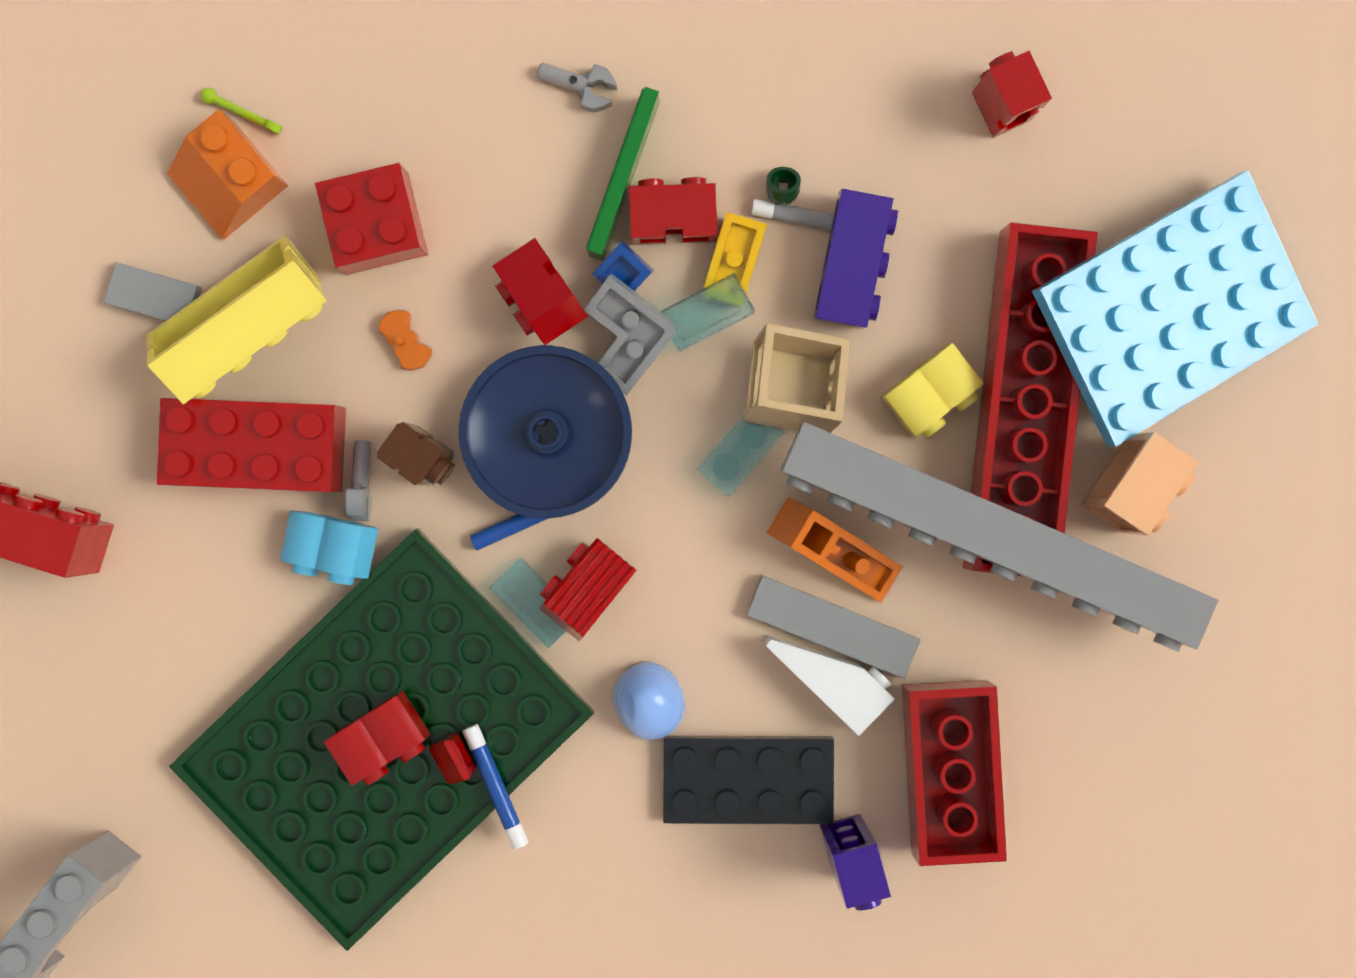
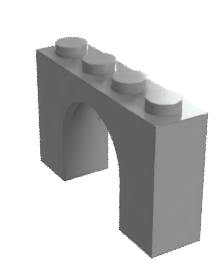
M110 831L105 832L67 855L0 942V978H48L65 957L56 950L57 946L91 908L119 887L142 856Z

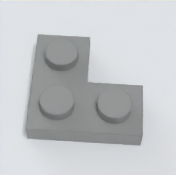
M613 274L607 277L584 309L585 312L618 336L598 364L613 377L622 393L626 396L680 327Z

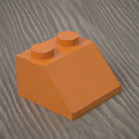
M220 109L215 111L185 137L167 172L168 176L223 240L288 187L286 182L239 126Z

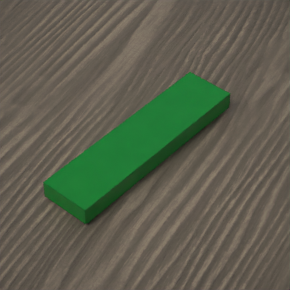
M648 87L641 90L586 246L587 252L592 258L601 261L605 259L629 191V186L633 180L660 103L659 91Z

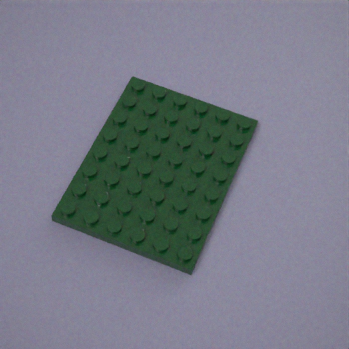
M417 528L369 573L368 579H363L169 767L335 940L348 951L495 809L463 735V729L478 723L508 795H510L576 732L595 711L425 534ZM403 690L431 733L422 742L425 749L405 763L402 762L400 757L386 764L389 772L372 784L366 786L364 781L361 780L351 786L327 749L324 741L338 730ZM456 732L471 756L476 770L469 779L448 784L436 764L429 747Z

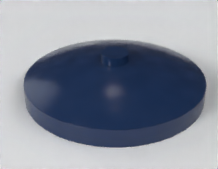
M552 345L531 346L518 349L499 358L488 366L473 383L465 398L460 414L459 443L469 474L477 486L491 500L503 508L523 516L557 518L575 514L590 507L612 489L624 471L629 458L632 444V421L628 404L620 387L613 377L596 361L580 352L565 347Z

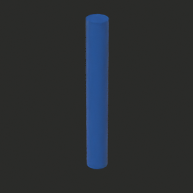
M517 514L470 535V539L474 548L478 551L549 518H533Z

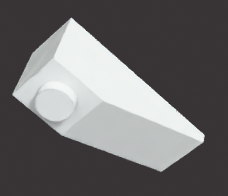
M770 635L763 641L766 647L858 736L895 700L886 691L892 684L874 666L867 672L858 663Z

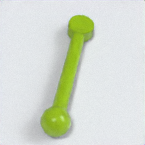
M204 88L200 92V99L205 104L211 105L214 103L277 135L280 134L283 128L269 119H265L217 96V93L212 88Z

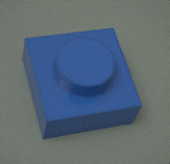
M622 241L592 275L603 284L607 277L613 274L635 291L654 269Z

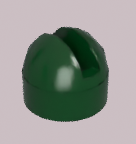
M777 167L771 170L766 180V191L769 199L776 204L786 203V205L795 201L800 192L801 177L796 170L790 167ZM779 183H788L787 190L779 189Z

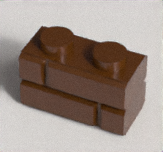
M406 422L397 423L377 451V458L393 470H399L398 474L413 485H435L436 483L442 485L456 466L451 462L454 457L453 450L439 440L433 439L434 436L420 426Z

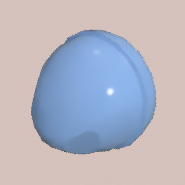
M641 662L632 665L623 672L615 687L614 702L616 711L623 724L634 735L648 740L663 738L674 732L681 723L685 708L683 692L678 680L666 667L653 662Z

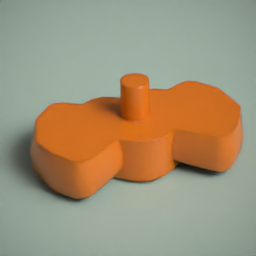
M395 310L388 312L380 321L378 329L386 337L387 343L393 346L394 354L400 359L401 368L409 371L423 368L431 358L432 348L420 343L418 334L410 329L411 315L408 311Z

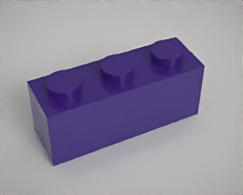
M843 188L838 192L813 318L867 328L869 320L876 321L881 300L880 295L874 294L877 278H885L889 262V253L883 252L886 235L893 236L898 219V210L892 209L894 198Z
M857 814L835 820L834 824H820L831 870L846 908L855 907L859 911L869 910L879 906L882 903V899L891 897L877 843L862 816Z

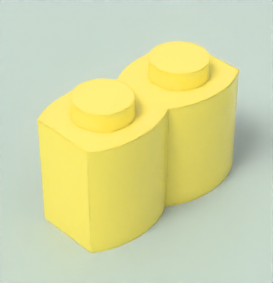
M950 343L898 382L881 398L911 437H917L922 433L925 438H928L946 424L942 417L951 409L956 407L961 412L980 397L976 390L984 382L955 345Z

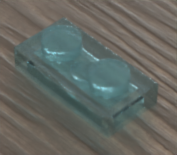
M744 413L696 470L727 497H730L785 433L783 430L777 427L745 422Z

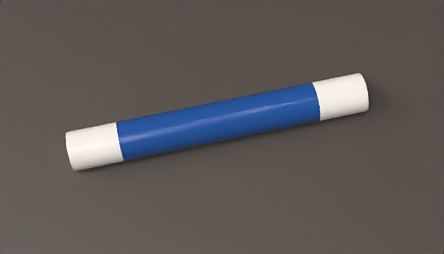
M478 723L462 730L513 850L521 848L529 843Z

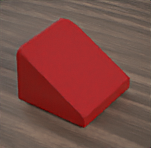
M456 732L429 747L436 764L448 784L465 781L476 770L471 756Z

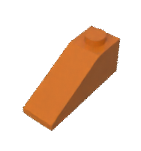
M789 496L766 532L880 603L903 568L815 510Z

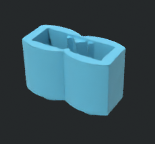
M290 510L280 561L293 564L292 572L317 576L319 570L328 573L327 581L353 585L354 578L368 579L378 528L322 514Z

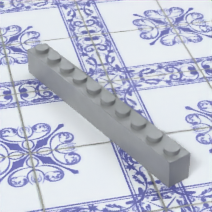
M806 422L800 423L780 469L781 473L789 476L786 484L810 494L814 486L830 493L827 501L836 506L852 511L854 504L870 511L867 519L891 529L895 522L911 528L908 536L930 546L934 545L936 539L952 546L949 554L972 564L975 563L977 557L993 563L990 569L992 573L1014 582L1017 576L1021 575L1034 581L1031 589L1053 599L1057 598L1059 592L1074 598L1072 607L1097 617L1100 610L1115 616L1112 624L1135 634L1139 633L1141 627L1156 633L1153 642L1179 652L1182 645L1198 649L1219 601L1216 598Z

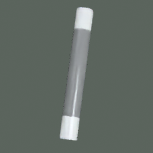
M755 198L751 213L752 216L831 231L834 214L780 203L776 204Z

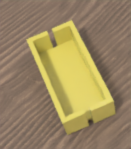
M284 235L146 335L148 349L147 366L182 404H185L193 397L200 399L206 396L216 386L219 378L229 371L236 373L242 370L251 361V355L264 346L270 348L278 344L286 336L287 329L300 320L302 322L311 320L322 310V304L327 300L318 274L289 238Z

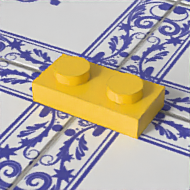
M726 212L703 287L702 296L740 308L743 307L766 231V223Z

